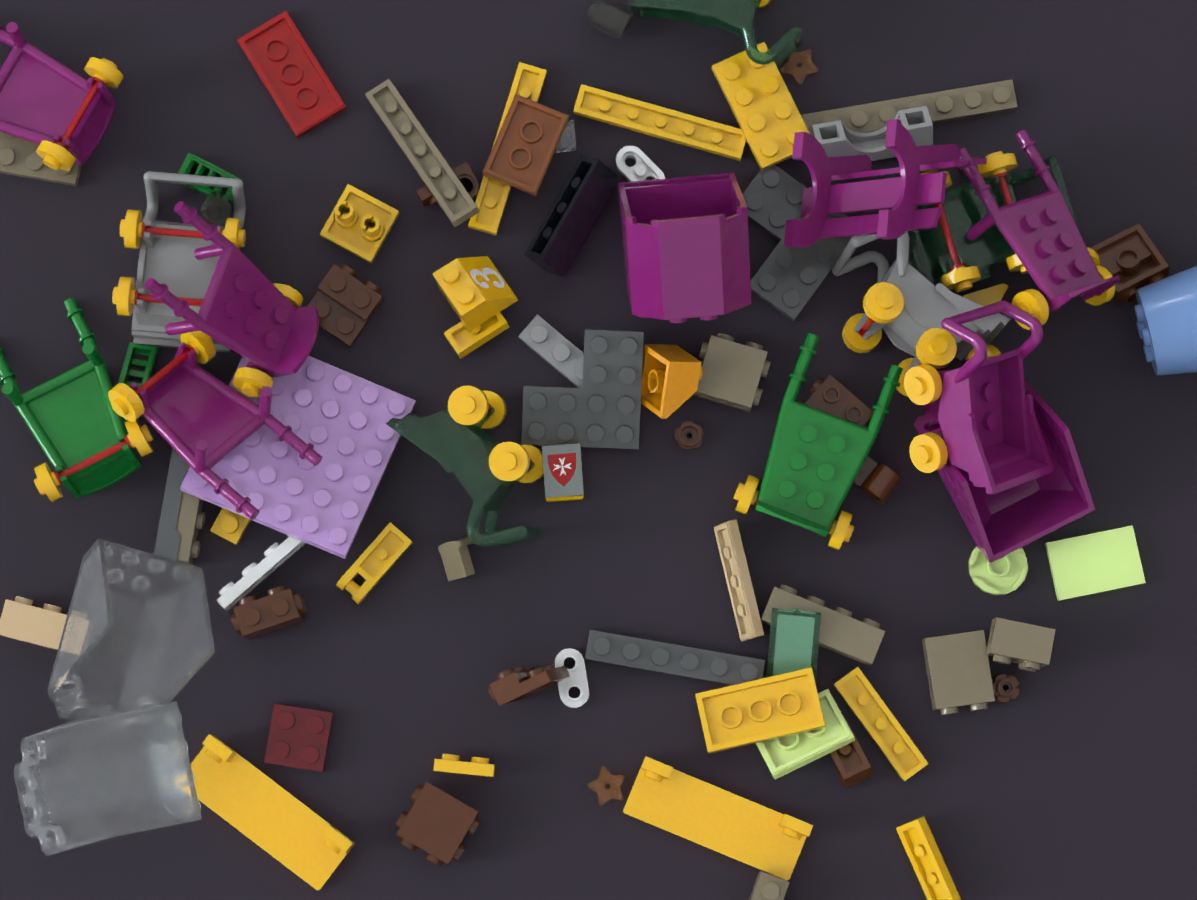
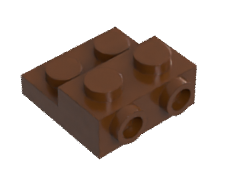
M1139 223L1091 247L1098 254L1100 265L1106 268L1112 277L1117 275L1120 277V281L1115 284L1113 296L1117 304L1123 301L1126 303L1136 301L1137 289L1169 277V265Z
M333 264L317 287L318 291L307 307H315L318 310L320 328L351 348L384 300L379 294L381 289L369 280H366L363 284L355 278L357 273L345 264H342L341 267Z
M554 664L537 669L535 667L525 669L521 665L497 674L498 680L489 684L488 690L492 699L499 706L524 699L570 677L566 666L555 668Z

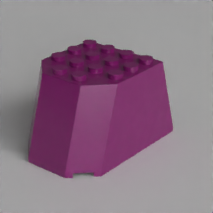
M734 172L618 183L627 292L632 315L641 318L669 320L671 323H683L687 321V318L699 317L700 320H714L717 318V315H725L751 304L748 212Z

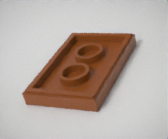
M515 94L482 175L536 197L568 123L569 115Z

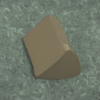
M472 535L438 546L448 582L475 574L467 545L474 544Z

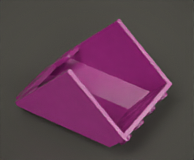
M1025 379V395L1031 394L1033 396L1034 412L1055 472L996 494H987L986 487L973 486V482L969 481V472L952 465L951 462L947 461L942 469L937 470L978 549L989 563L1003 558L1005 555L1095 510L1069 428ZM941 395L936 401L924 405L926 410L923 416L918 417L914 423L918 435L933 432L944 438L938 419Z

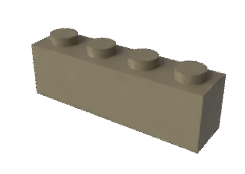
M781 584L780 588L774 586L761 617L762 623L777 629L778 613L814 616V644L865 665L871 666L885 633L884 630L879 629L880 623L868 618L859 621L852 618L853 613L846 609L836 607L834 611L824 607L825 601L809 595L808 599L797 596L798 591L792 587Z

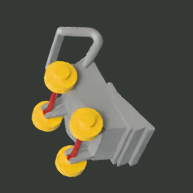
M148 171L144 174L143 178L147 196V209L144 219H142L141 210L128 209L125 219H121L120 237H124L125 248L138 249L141 243L136 290L134 277L121 276L118 287L114 286L112 302L116 304L118 315L131 316L133 313L131 328L132 336L134 337L133 343L178 348L182 344L180 340L181 334L168 335L165 327L169 323L186 320L183 317H176L173 313L174 310L161 300L156 301L153 298V294L144 285L150 278H153L159 284H166L169 288L168 291L181 301L186 300L189 303V307L198 314L220 257L202 260L195 258V249L216 244L211 240L206 241L202 236L203 234L191 224L156 221L159 207L156 182L232 188L234 202L233 218H227L225 226L217 227L218 231L240 250V247L245 246L246 230L242 229L245 221L246 204L243 182L240 179ZM211 337L216 352L231 353L230 348Z
M907 231L897 238V259L890 269L885 256L876 251H867L851 258L857 247L878 239L877 234L853 236L833 266L832 273L835 276H841L872 262L878 267L877 284L870 287L864 296L863 308L865 313L853 315L844 325L842 330L843 341L852 351L867 353L877 346L881 340L883 329L894 346L914 356V358L903 360L898 365L903 370L898 381L900 386H896V389L902 395L907 396L904 389V377L910 368L921 364H928L935 369H941L946 367L955 357L960 361L963 358L967 360L969 352L974 348L973 345L943 329L941 322L944 318L983 306L951 292L942 283L934 286L908 263L909 234ZM996 313L961 325L978 333L986 344H990L1011 318Z

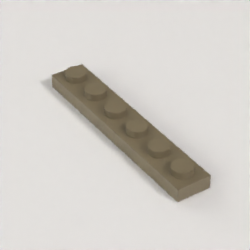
M390 79L365 93L367 100L453 226L456 227L479 213L477 205Z

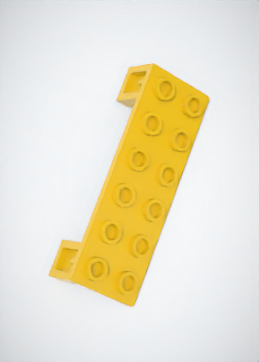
M209 734L202 742L205 746L177 782L178 785L314 889L321 890L355 845V842L216 736Z
M647 756L643 760L623 809V812L629 816L786 881L790 880L806 837H809L813 825L774 811L675 770L673 767Z

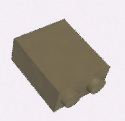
M984 630L930 637L922 640L932 711L940 710L941 715L959 713L958 707L969 705L970 711L988 709L987 703L994 702L995 697L988 655H986L987 647Z

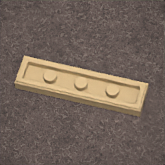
M737 519L730 520L715 526L714 532L739 637L742 642L763 636L764 631Z

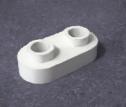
M625 146L617 153L616 167L629 182L643 181L650 178L665 179L664 173L638 147ZM632 158L636 161V164L629 167L625 164V160Z
M568 648L559 652L555 658V668L564 666V661L567 658L575 660V666L572 669H567L570 677L558 682L561 701L566 706L579 708L589 698L585 663L579 651ZM577 687L580 690L579 697L571 698L568 693L570 688Z

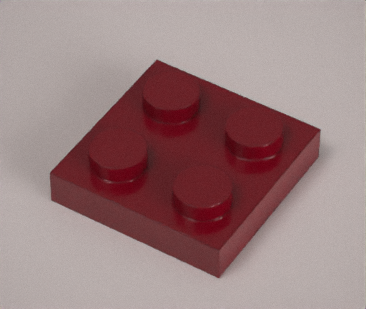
M274 704L264 763L324 772L334 713Z

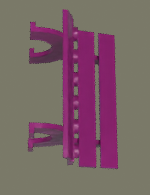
M895 119L887 121L885 147L894 152L900 167L871 171L872 163L868 155L827 157L824 148L814 136L806 132H797L794 136L792 159L802 160L808 166L812 178V187L804 188L801 211L803 219L801 221L797 219L786 220L784 247L805 248L821 239L877 234V238L889 240L899 238L906 231L936 228L942 208L916 210V206L944 203L947 173L939 172L919 175V172L982 165L987 163V158L959 160L960 151L956 144L916 146L908 130L901 124V120ZM901 174V177L831 185V181ZM879 210V214L827 219L829 215Z

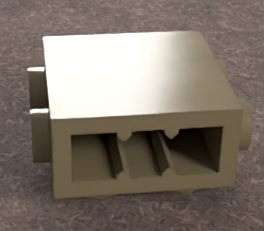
M718 333L717 337L711 335L709 343L703 341L699 354V359L704 360L702 364V378L699 380L698 390L694 393V396L750 412L752 405L758 406L763 389L757 387L760 377L766 378L771 364V361L766 360L768 352L762 350L763 346L757 343L746 342L743 345L734 342L735 338L726 334Z

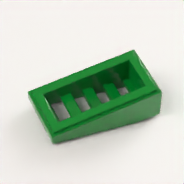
M192 153L187 154L177 173L190 174L193 166L196 165L198 168L194 175L202 176L204 171L207 170L209 171L207 176L215 177L218 175L225 178L240 179ZM183 184L230 207L233 203L232 188H228L225 196L220 194L223 187H215L212 190L210 186Z
M129 342L118 383L130 386L133 382H130L129 378L142 380V383H136L139 388L153 377L159 348ZM134 354L149 357L148 361L134 359ZM132 366L145 368V372L132 370L131 368Z

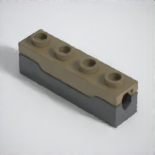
M173 448L153 557L158 560L193 565V559H198L201 548V541H197L198 530H203L205 525L206 512H202L204 500L181 491L180 486L190 466Z

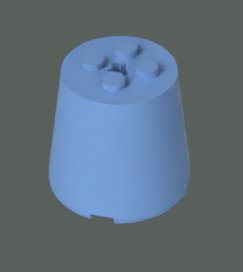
M1194 266L1136 290L1137 305H1134L1138 321L1136 322L1140 339L1143 338L1147 363H1152L1156 376L1197 372V266Z

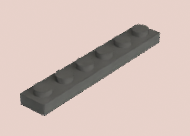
M596 630L589 631L585 660L727 685H736L762 679L765 660Z

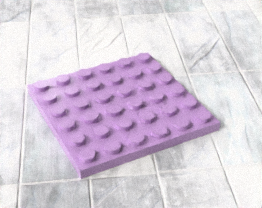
M242 356L237 369L247 367V364L252 361ZM308 356L296 374L271 377L273 380L271 388V415L283 425L291 426L292 432L306 444L311 443L314 446L313 449L323 457L321 462L314 466L306 458L301 459L299 457L300 453L284 440L279 441L277 439L278 435L264 424L213 466L211 470L221 479L226 478L229 481L228 485L244 498L249 497L251 499L250 503L260 511L253 521L346 559L413 411L416 400ZM234 373L229 386L259 405V397L246 396L233 385ZM191 467L189 468L180 486L181 491L250 519L243 512L238 513L236 506L223 495L214 493V488Z

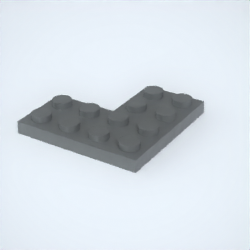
M773 165L763 171L760 170L742 194L747 205L748 219L780 241L750 281L751 291L789 319L795 321L831 272L853 236L821 239L805 248L784 247L786 220L797 219L801 221L803 219L801 217L803 190L807 187L778 166ZM845 214L829 215L827 219L843 218L848 216H846Z
M585 329L582 387L524 385L521 445L549 446L580 443L581 447L639 449L644 331Z

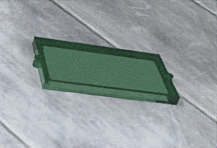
M772 608L767 677L812 667L816 682L821 625L820 612L800 611L799 608L794 610Z

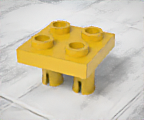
M347 184L320 232V236L372 264L400 213L393 207Z

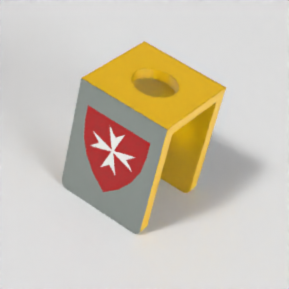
M580 443L542 446L546 501L582 500L584 498Z

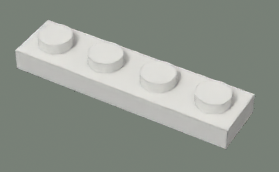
M289 535L280 545L278 542L274 543L264 552L266 557L260 563L256 564V562H253L242 571L241 574L244 577L236 584L231 581L219 591L221 597L217 599V602L226 611H229L239 600L243 599L306 543Z

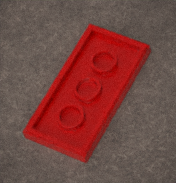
M287 11L282 12L237 39L241 49L297 138L347 109Z

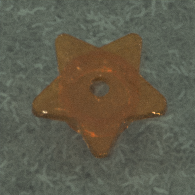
M811 49L803 52L787 50L788 62L781 68L782 73L793 75L797 83L802 84L807 74L818 72V68L811 61ZM801 63L802 67H797V64Z
M601 767L599 778L587 784L588 788L597 792L598 804L600 806L609 799L620 801L624 799L620 786L625 779V775H612L605 767ZM610 784V789H606L605 785Z

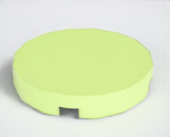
M976 546L968 562L969 574L974 584L983 592L991 595H1006L1016 590L1025 581L1028 572L1026 554L1021 547L1005 555L1003 558L989 563Z

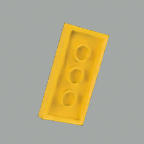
M765 42L712 65V71L761 171L793 156L795 133H809Z
M812 667L695 694L708 753L826 727Z

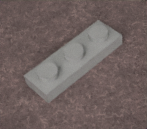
M537 314L518 338L576 387H582L584 353Z

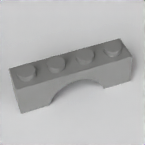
M927 106L898 110L893 120H901V124L908 130L915 145H933V123ZM841 120L812 125V134L824 148L827 157L868 155L871 161L896 157L892 150L885 147L887 125L877 131L868 133L854 132L848 129Z

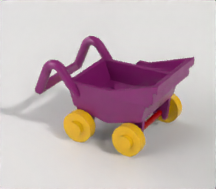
M1000 301L944 318L941 322L942 328L972 344L974 348L969 352L967 362L960 368L937 371L928 364H921L910 368L905 374L904 389L909 399L915 404L926 405L932 403L941 395L938 419L944 438L933 432L916 436L912 440L909 449L910 457L915 467L924 473H931L942 469L947 461L951 462L952 465L969 472V481L973 482V486L986 487L987 494H996L1055 472L1034 412L1033 396L1031 394L1025 395L1023 359L1037 348L1043 339V328L1040 321L1035 316L1007 301ZM1002 312L1028 326L1031 330V336L1018 349L1001 354L995 346L986 344L978 333L961 324Z

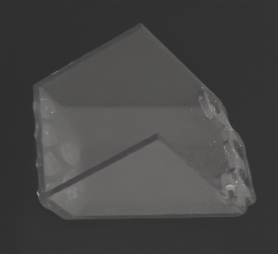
M98 538L85 553L81 562L47 688L48 696L54 702L59 718L77 721V723L93 727H101L109 731L123 729L126 723L138 721L143 724L155 720L215 653L203 569Z
M177 701L85 716L22 738L20 745L22 760L15 764L13 771L20 809L23 814L25 832L30 838H37L40 841V849L46 856L202 820L200 813L201 805L197 799L194 773L190 766L188 744L184 737L182 716L178 709Z

